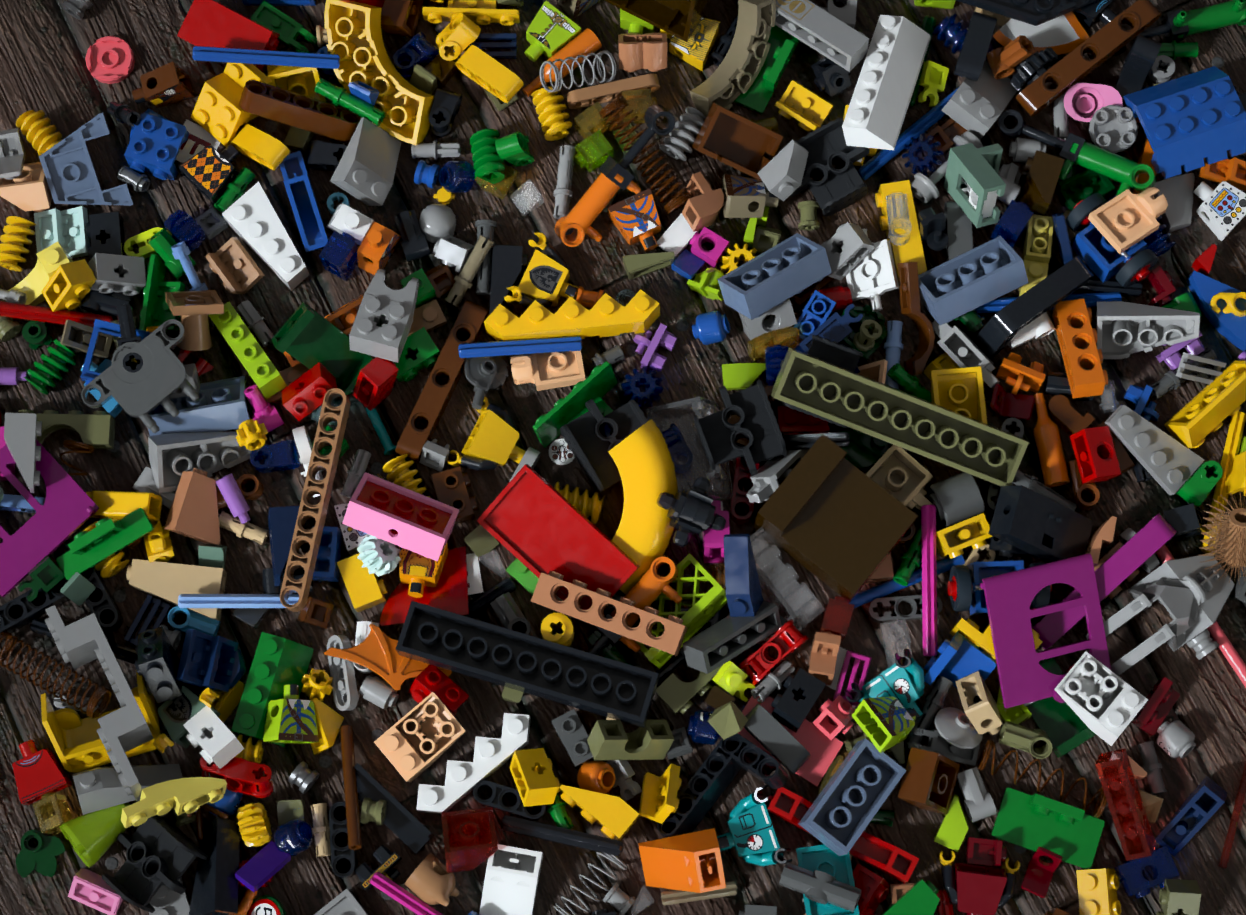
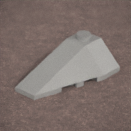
M1123 301L1097 302V349H1101L1103 359H1124L1130 357V354L1140 351L1146 353L1153 351L1154 347L1165 344L1174 345L1199 337L1200 313Z
M236 431L169 433L148 436L149 461L158 493L177 491L183 471H193V468L206 471L208 473L207 477L210 478L213 473L221 469H229L254 457L255 450H247L245 445L240 447L236 436H238Z
M179 764L131 765L142 789L168 780L183 778ZM114 766L95 767L73 773L83 815L136 800L133 794L127 795Z

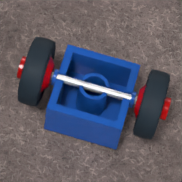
M1094 193L1078 202L1066 218L1067 225L1074 232L1085 228L1076 235L1072 249L1103 283L1116 275L1117 281L1124 288L1129 287L1137 281L1143 280L1150 273L1158 258L1150 249H1145L1147 243L1143 239L1121 254L1114 249L1088 219L1091 212L1107 203L1100 193Z
M1024 560L972 562L967 566H952L947 588L953 610H970V615H988L984 590L980 588V583H983L982 579L1024 569ZM1031 563L1028 568L1042 565L1045 563ZM1052 584L1037 593L1030 606L1032 608L1049 604Z

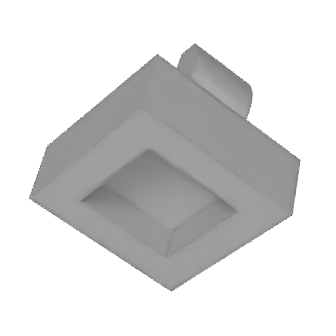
M433 439L431 442L427 440L423 446L419 463L442 472L447 464L450 445L446 444L445 447L437 445V439Z

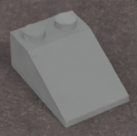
M985 60L978 81L965 78L941 111L980 140L1003 112L1017 90L1012 86L1008 77L995 79L989 63Z
M362 117L330 182L367 206H382L393 185L401 142L365 117Z

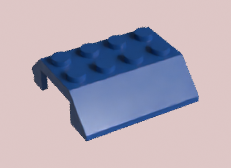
M1215 66L1123 96L1126 107L1132 110L1135 118H1139L1154 154L1151 163L1156 174L1162 172L1164 179L1182 174L1181 165L1185 172L1204 167V158H1206L1208 165L1228 159L1227 150L1231 157L1246 153L1245 109L1229 75Z

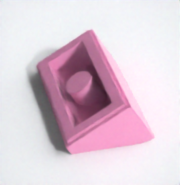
M81 868L74 875L68 894L69 898L107 915L117 914L123 899L102 879L101 875L85 868Z

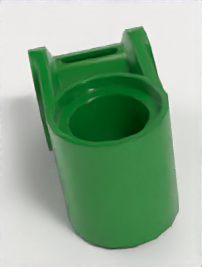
M517 131L495 140L497 153L502 160L516 167L526 166L534 162V156L530 154L528 146L529 137L521 134V132Z
M1206 461L1196 469L1176 493L1189 504L1194 503L1199 507L1210 494L1212 488L1223 475L1222 466L1216 461ZM1207 469H1210L1212 471L1210 474V478H1207L1205 476L1207 474Z

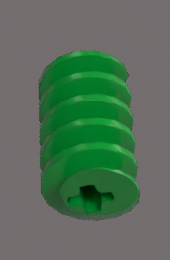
M496 129L477 131L470 138L475 179L486 185L498 183L505 178L503 174L505 166L502 164L504 160L500 158L495 147V140L500 137V133Z
M57 339L53 341L57 348L49 346L47 350L50 356L41 354L40 357L43 364L35 361L33 364L37 371L28 369L27 373L30 379L24 377L37 390L46 395L49 394L46 388L47 385L56 387L53 378L63 379L59 371L69 372L66 363L76 364L73 359L75 354L66 346L61 345V342Z

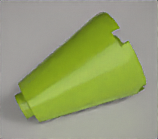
M128 802L81 815L59 826L65 838L70 841L73 846L72 848L87 867L93 866L114 844L118 835L127 829L121 822L122 808L130 805Z

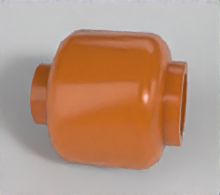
M587 761L582 764L577 774V782L580 789L603 794L611 791L616 780L612 766L603 761Z

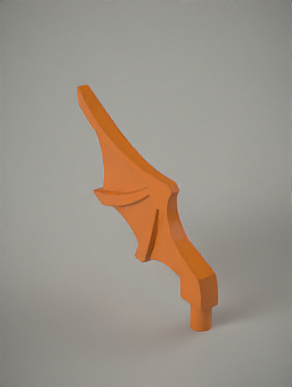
M373 624L369 625L371 631L362 643L346 649L331 647L324 652V655L345 659L370 669L388 682L396 691L400 690L405 680L417 677L430 665L400 656L396 651L398 640L387 636L378 626ZM437 667L448 677L452 674L451 670Z

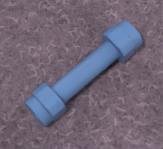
M184 241L171 247L175 260H180L192 286L190 291L208 290L206 284L200 282L188 256L191 253L189 247L186 246Z

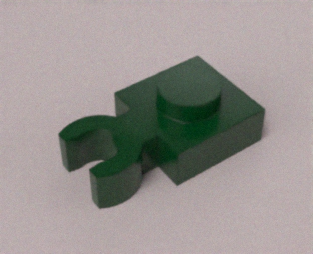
M47 556L28 572L32 579L21 582L18 590L22 592L27 587L31 588L32 592L27 596V600L29 602L33 601L37 597L39 589L42 588L47 593L65 577V574Z

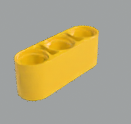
M471 45L455 62L457 68L464 75L504 103H508L524 86L523 81L514 72L474 45Z
M246 124L231 141V144L243 155L274 171L290 153V150L281 141L249 124Z

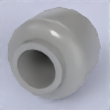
M1180 720L1171 723L1166 721L1157 730V733H1159L1157 744L1172 758L1181 757L1183 759L1196 746L1194 743V733Z

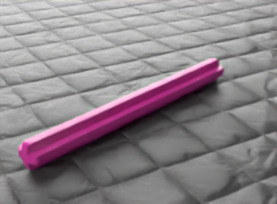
M923 505L921 507L923 655L937 656L935 505Z

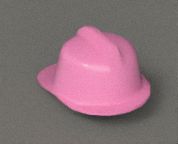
M1077 83L1066 91L1063 99L1067 114L1081 122H1090L1094 113L1102 107L1109 105L1123 107L1120 93L1115 88L1103 84Z

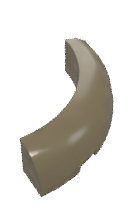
M738 0L737 27L725 58L706 81L690 90L696 109L705 117L713 102L729 110L733 106L732 102L741 93L745 94L755 81L771 46L768 40L771 27L775 26L776 0Z

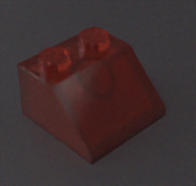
M493 807L441 813L447 873L474 870L498 850Z

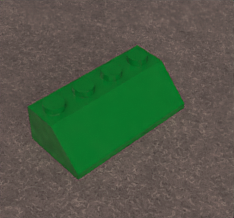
M262 632L231 731L263 741L269 702L271 700L284 699V685L289 684L299 685L300 699L303 687L301 681L304 674L308 673L315 649L283 637ZM268 742V743L275 744V745L282 746V747H285V744H286V743Z

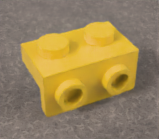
M795 80L790 82L780 101H777L775 104L779 108V114L788 119H791V117L800 121L798 125L808 132L821 128L834 107L832 103Z
M671 763L660 777L649 772L644 775L639 808L640 816L662 824L671 813H675L679 805L677 792L682 782V779L679 778L680 766Z
M1115 869L1076 870L1080 915H1121V903L1117 900L1119 878L1115 874Z

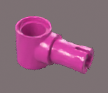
M257 385L249 386L244 390V394L253 408V415L251 416L253 420H257L259 424L264 423L268 432L284 424L274 404L271 405L269 402H266Z

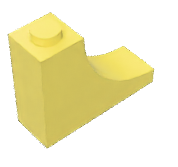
M59 242L36 253L37 263L33 270L20 283L11 288L26 294L27 300L25 305L36 306L45 301L46 299L41 291L57 268L62 264L73 262Z

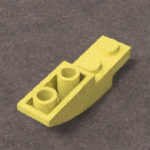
M1036 214L1029 215L1022 256L1029 283L1019 287V296L1047 277L1054 225L1052 217Z
M189 777L151 785L142 789L140 801L122 808L121 822L125 828L132 825L135 827L140 826L148 818L155 815L162 816L172 808H174L178 816L184 813L191 814L208 802L212 804L221 800L226 792L227 782L225 779L212 777Z

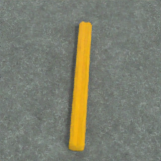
M1240 411L1231 416L1221 460L1223 475L1216 483L1213 495L1214 500H1212L1211 506L1223 511L1226 510L1223 506H1227L1226 501H1228L1229 497L1226 493L1234 456L1239 453L1246 422V413ZM1210 508V512H1214L1213 515L1215 513H1218L1216 516L1221 514L1215 508ZM1209 514V517H1208V518H1209L1210 521H1211L1213 518H1216V517H1214L1213 515ZM1204 542L1202 544V547L1210 546ZM1210 546V547L1207 548V550L1201 549V551H1202L1203 553L1207 554V553H1210V552L1215 551V550L1209 551V549L1215 548V547Z

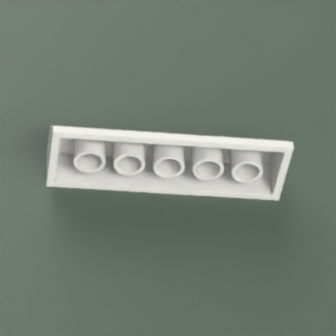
M880 15L842 125L847 146L885 150L895 149L931 39L930 34L904 16Z

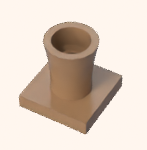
M215 290L165 292L166 303L173 316H181L180 322L185 329V337L177 347L188 351L210 349L212 341L208 314H224V304Z

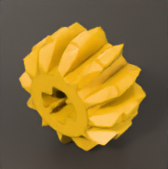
M737 243L734 244V251L726 248V256H721L720 262L723 263L720 267L721 272L729 273L738 268L737 264H739V261H743L745 264L757 257L755 256L757 250L753 248L748 251L747 243L743 245V249H740Z
M258 802L240 807L237 812L239 832L244 844L247 847H259L270 842L272 835L271 825L264 805Z

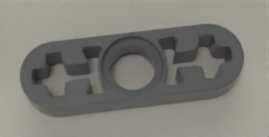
M922 595L877 598L869 605L868 615L873 621L878 623L922 619V609L919 610L920 614H916L917 604L915 602L919 600L918 606H922ZM937 596V616H938V614H939V613L941 612V610H942V601H941V599ZM904 601L910 603L912 612L909 615H902L898 611L899 603ZM890 602H894L893 612L895 616H891L892 611L884 612L882 617H879L877 612H873L877 604H881L882 608H890Z

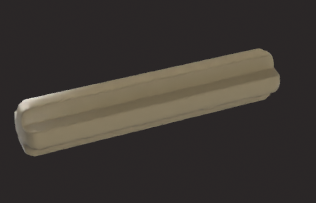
M735 881L725 882L726 888L704 893L681 890L661 892L662 904L666 906L733 896L738 893L737 884Z

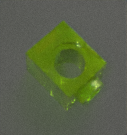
M600 130L575 146L576 155L574 157L581 168L586 167L589 173L602 165L609 156L613 157V148Z

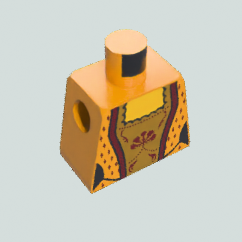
M447 543L438 561L399 547V557L401 558L399 561L400 581L403 584H409V596L421 598L423 597L424 586H437L448 555Z

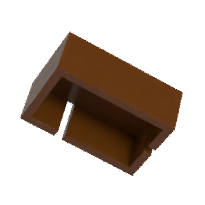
M713 102L692 147L707 156L718 159L720 162L762 181L757 173L771 161L763 155L766 152L774 157L784 136Z

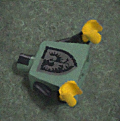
M183 685L181 696L173 700H166L158 708V714L161 718L159 720L160 735L156 737L153 745L162 754L166 747L174 745L172 740L187 748L191 743L185 737L189 733L183 724L205 706H208L219 717L221 714L212 707V703L220 695L210 688L194 686L188 689Z

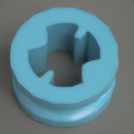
M333 193L327 199V207L332 215L336 210L333 203L335 200H338V202L343 200L342 203L350 207L348 198L343 193Z

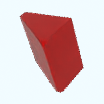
M1212 244L1196 258L1191 267L1195 271L1207 276L1210 273L1217 246Z

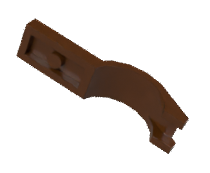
M917 262L898 263L901 314L908 316L915 322L920 340L914 355L904 361L905 370L909 374L918 375L922 374L932 352L935 335L931 322L920 311Z

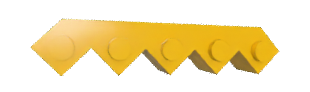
M640 289L625 307L606 293L590 310L570 296L555 314L534 300L519 318L499 304L486 318L484 324L486 332L497 341L580 336L581 339H585V337L590 336L609 337L630 332L638 334L645 333L660 316V303Z

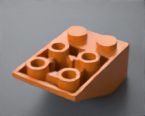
M715 828L638 843L646 886L696 893L726 888Z

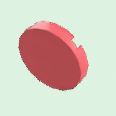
M114 36L101 37L96 40V43L88 48L85 57L87 69L93 78L106 84L119 83L126 79L133 71L135 63L134 53L130 46L123 39Z

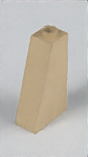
M139 559L132 560V566H128L126 578L132 587L177 606L180 594H224L227 572L223 568L158 561L149 563V560ZM187 608L211 619L221 620L222 608Z

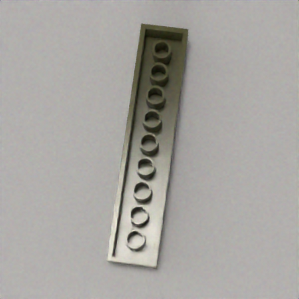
M791 347L788 349L771 391V396L775 399L999 486H1011L1029 444L1028 441L1019 436Z

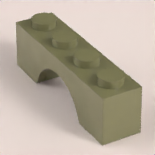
M19 410V413H34V411ZM44 410L43 414H37V421H42V435L37 436V440L42 444L49 434L57 430L68 429L79 433L83 443L89 444L95 449H114L116 420L105 411H94L93 414H84L82 411L72 410L68 411V414H59L55 410Z

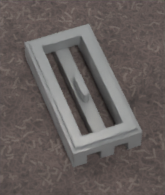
M1183 352L1176 376L1210 385L1217 376L1223 373L1221 368H1225L1226 363ZM1190 359L1215 366L1214 369L1187 364V360ZM1184 369L1210 374L1211 378L1184 373Z

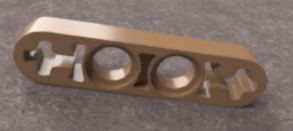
M645 74L576 89L568 92L566 99L570 109H579L611 102L621 96L629 98L651 93L660 88L657 74Z

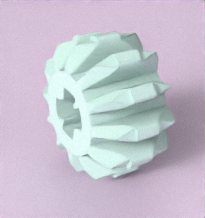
M372 535L363 538V541H361L357 548L360 553L357 559L363 562L362 568L367 567L369 574L375 573L378 577L395 570L401 560L398 556L400 549L396 548L395 544L378 539Z

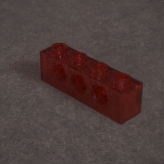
M1126 749L1101 753L1095 766L1126 861L1152 856L1156 842Z

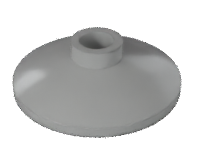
M947 707L941 709L935 716L937 731L950 744L963 749H972L977 747L982 741L983 734H978L963 710Z

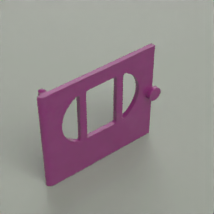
M37 439L36 446H41V461H36L35 469L40 471L46 485L44 505H41L8 469L9 465L16 463L7 445L0 449V472L36 510V514L11 536L0 525V537L3 539V542L0 543V595L3 598L29 575L28 572L45 557L53 553L99 509L94 501Z
M1090 553L982 579L983 583H980V588L984 590L1004 708L1053 697L1059 703H1065L1054 689L1066 674H1052L1046 671L1039 664L1040 660L1090 648L1089 654L1111 670L1093 559ZM1065 583L1074 587L1081 594L1079 598L1030 609L1031 602L1037 593L1051 584ZM1084 606L1089 634L1088 640L1036 652L1031 618Z

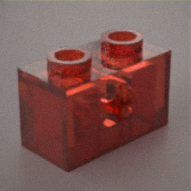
M835 596V599L829 598L818 632H832L835 635L841 636L842 642L847 634L855 605L849 604L850 600L844 597Z

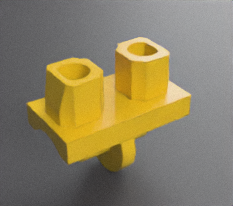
M160 519L159 521H151L154 530L143 536L149 563L154 561L168 562L174 556L169 530L164 529L165 526L162 527Z

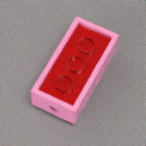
M365 472L349 501L342 524L423 555L426 558L438 561L451 535L459 509Z

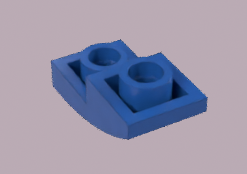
M815 290L791 332L804 340L829 318L837 302Z

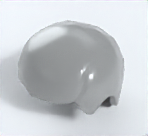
M431 204L423 209L419 225L426 240L436 243L438 239L447 235H454L456 216L452 209L443 204Z

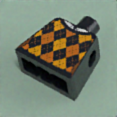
M231 144L221 153L212 145H209L178 168L191 184L215 204L225 192L226 185L231 183L238 175L231 163L240 153Z

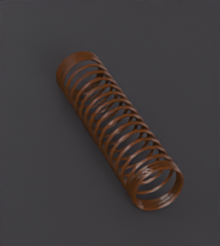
M621 96L604 107L599 112L601 119L609 117L605 122L606 125L614 123L610 131L618 130L614 135L615 138L625 135L619 141V144L629 142L623 148L624 151H628L631 148L628 146L640 137L646 129L623 141L642 125V122L618 135L625 127L638 118V116H635L614 128L621 120L633 112V109H631L624 115L609 122L616 114L629 105L626 98H624L625 96ZM653 142L641 150L632 164L643 161L637 167V170L648 167L641 174V177L652 174L646 180L647 184L657 180L650 187L651 190L662 186L654 196L657 197L666 193L659 200V203L671 199L663 208L667 214H670L693 196H691L689 191L684 193L687 190L685 187L664 199L680 186L683 181L660 192L678 177L676 174L655 186L671 173L674 168L650 180L669 164V161L646 173L665 157V155H662L641 167L660 151V148L637 160L656 144V142Z
M8 631L0 633V643L7 636L6 642L0 651L1 667H6L7 670L13 671L16 675L20 674L21 678H26L28 682H33L35 686H40L41 690H47L48 694H53L55 698L60 697L61 701H67L68 705H74L75 709H80L82 713H86L92 719L99 717L107 708L111 699V691L106 687L100 686L98 688L97 682L91 684L90 678L84 680V675L82 674L77 677V671L71 672L70 667L64 668L63 663L57 665V659L51 660L50 655L44 657L42 651L37 653V648L31 649L30 644L24 645L23 640L17 642V636H13ZM15 638V643H14L13 647L11 648L12 643H13V639ZM22 642V646L19 652L17 653L16 657L10 663H8L9 657L12 654L13 650L18 645V643ZM28 646L27 654L20 664L15 667L17 658L22 650ZM33 650H35L33 659L31 660L29 665L22 671V667L26 658ZM39 654H42L39 664L33 670V672L28 675L30 667L34 662L35 658ZM46 658H49L43 672L35 678L41 663ZM55 661V666L52 672L46 678V680L42 682L43 676L47 668L50 666L52 662ZM12 663H13V669H11V668L8 667V666L11 665ZM60 665H62L58 677L49 686V682L53 673ZM69 669L66 679L56 689L59 678L65 670ZM73 673H75V678L72 684L62 694L63 688L67 680ZM33 675V680H29L28 677ZM80 677H82V681L79 687L74 692V694L71 697H69L75 682ZM40 678V684H36L35 681ZM89 681L85 692L76 701L80 689L85 682ZM47 682L46 688H43L42 685ZM54 685L53 692H50L49 688ZM93 685H96L93 694L83 705L86 694ZM60 690V695H56L55 693ZM68 692L67 699H63L62 696ZM103 694H104V697H103L102 702L100 703V705L98 706V708L93 712L94 708H95V707L97 706V704L100 702V700L102 699V696H103ZM74 697L73 703H70L69 700ZM81 701L80 707H76V704ZM88 704L86 711H83L82 708Z

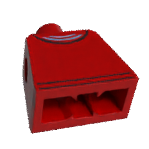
M33 740L19 745L23 759L14 762L12 767L21 804L28 806L72 786V782L51 750L42 749L38 751Z

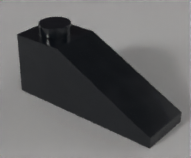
M493 245L489 315L499 304L504 307L508 302L505 301L504 296H512L513 294L507 288L518 286L523 277V269L528 267V254H524L523 246Z

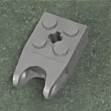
M378 269L364 293L349 334L350 350L398 363L413 323L419 279L413 277L404 288L393 290L385 285L386 270Z

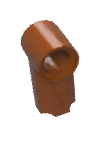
M1020 35L1005 47L990 51L986 58L994 78L1003 79L1012 75L1015 72L1014 67L1033 54L1034 46L1032 41L1026 36Z
M1076 460L1069 461L1068 466L1074 492L1073 502L1077 504L1078 509L1087 511L1098 502L1100 492L1095 482L1082 484ZM1081 493H1089L1092 497V502H1084L1081 498Z
M244 474L236 480L245 500H255L263 494V484L254 475ZM254 481L255 489L252 492H245L246 484ZM216 487L218 510L227 508L228 505L219 488Z

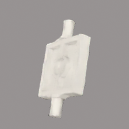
M862 229L868 237L867 229ZM887 239L873 243L875 248L846 275L852 301L870 298L873 312L883 310L880 295L899 288L891 244Z

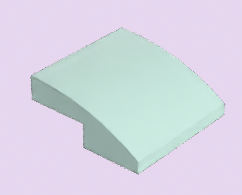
M79 206L62 211L55 208L34 213L37 253L59 242L71 258L88 256L90 238H88L86 232V223H88L87 208Z

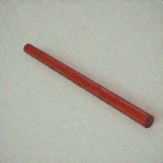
M1246 762L1219 867L1225 869L1227 868L1246 794Z

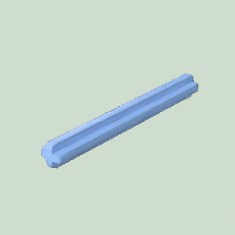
M180 594L178 596L179 608H286L281 604L280 594ZM291 594L288 598V604H296L299 600V594Z

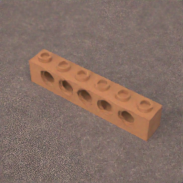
M551 570L548 575L541 572L531 602L678 656L688 629L687 626L682 625L683 619L672 615L665 619L658 616L659 610L648 606L641 610L634 607L636 602L621 597L620 601L610 598L612 593L597 588L596 592L586 589L588 584L573 579L571 584L563 581L564 575ZM566 587L569 592L568 597L564 601H559L557 592L560 588ZM585 596H590L592 599V606L588 610H583L580 605L582 598ZM608 605H614L616 608V615L611 619H607L604 615V610ZM632 614H638L640 617V624L635 628H631L628 624V618ZM660 622L664 625V633L659 637H655L652 634V627Z

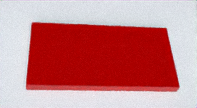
M528 464L521 468L476 520L538 578L541 572L548 575L551 570L564 575L563 581L571 584L573 579L588 584L586 589L596 592L597 588L612 593L610 597L612 598L640 567ZM566 587L560 588L557 596L563 601L567 599L568 589ZM590 596L582 598L580 605L583 610H588L592 606Z

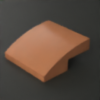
M1111 516L1088 541L1085 554H1091L1094 567L1098 564L1100 550L1113 542L1117 521L1115 516Z

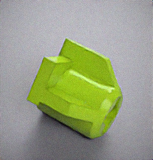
M710 267L696 274L693 281L688 279L686 284L692 291L698 292L712 300H724L717 279L725 274L720 270Z

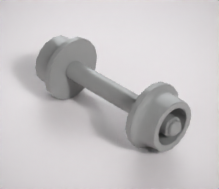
M969 131L964 132L961 136L956 135L953 138L955 147L972 143L976 148L983 147L978 137ZM948 159L928 178L921 173L914 175V181L910 184L912 194L922 203L926 204L932 198L937 199L940 196L935 184L946 174Z

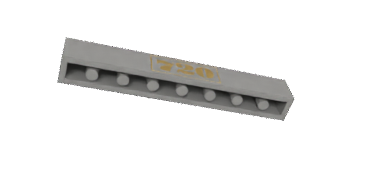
M776 0L775 25L850 72L867 55L869 38L862 32L856 31L847 25L843 20L837 19L824 8L815 5L809 0Z

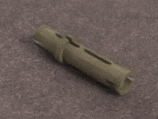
M483 235L479 236L474 249L460 274L455 276V283L445 298L447 302L451 303L454 296L457 295L453 302L454 306L459 307L467 289H471L473 285L471 283L492 244H494L492 240L488 239L485 246L482 247L486 240V237Z

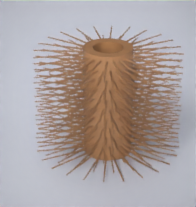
M1240 501L1239 508L1237 502L1235 503L1237 509L1230 505L1232 511L1227 510L1226 512L1213 507L1221 513L1217 516L1216 514L1218 513L1213 515L1214 512L1205 511L1216 518H1213L1211 521L1209 518H1203L1212 524L1201 525L1211 531L1202 532L1201 534L1208 536L1209 539L1200 540L1215 547L1209 549V551H1215L1202 554V556H1217L1223 559L1217 563L1219 565L1226 562L1224 566L1219 568L1220 570L1223 567L1225 568L1227 564L1233 570L1234 567L1236 569L1238 567V578L1240 567L1242 572L1244 571L1243 567H1246V507L1244 508L1243 503L1242 508L1241 503L1240 508ZM1210 546L1199 547V548H1200V549L1207 550V548L1210 547Z

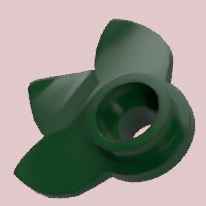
M38 830L27 831L21 838L20 846L22 850L16 857L18 873L22 878H25L36 870L44 876L53 877L57 870L56 856L66 851L62 841L55 836H45ZM36 838L38 840V846L32 848L30 842L32 839Z

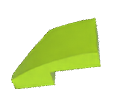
M764 207L763 217L750 218L745 231L743 245L747 243L748 247L752 248L756 225L766 226L769 207Z
M767 363L722 364L723 386L727 390L752 387L761 374L766 371Z
M1001 686L999 687L997 707L1000 717L1004 722L1009 721L1020 725L1032 716L1024 704L1004 708Z
M954 794L950 802L947 815L945 814L934 842L958 852L969 826L960 804V799L956 794Z

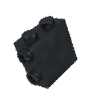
M163 627L148 629L138 634V645L135 646L138 660L135 661V667L138 675H143L145 678V687L148 694H153L157 703L173 700L181 696L182 681L176 679L180 661Z

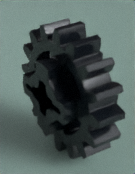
M1050 47L1044 51H1037L1026 58L1016 67L1017 73L1010 80L1012 86L1018 92L1025 89L1056 63L1058 55Z

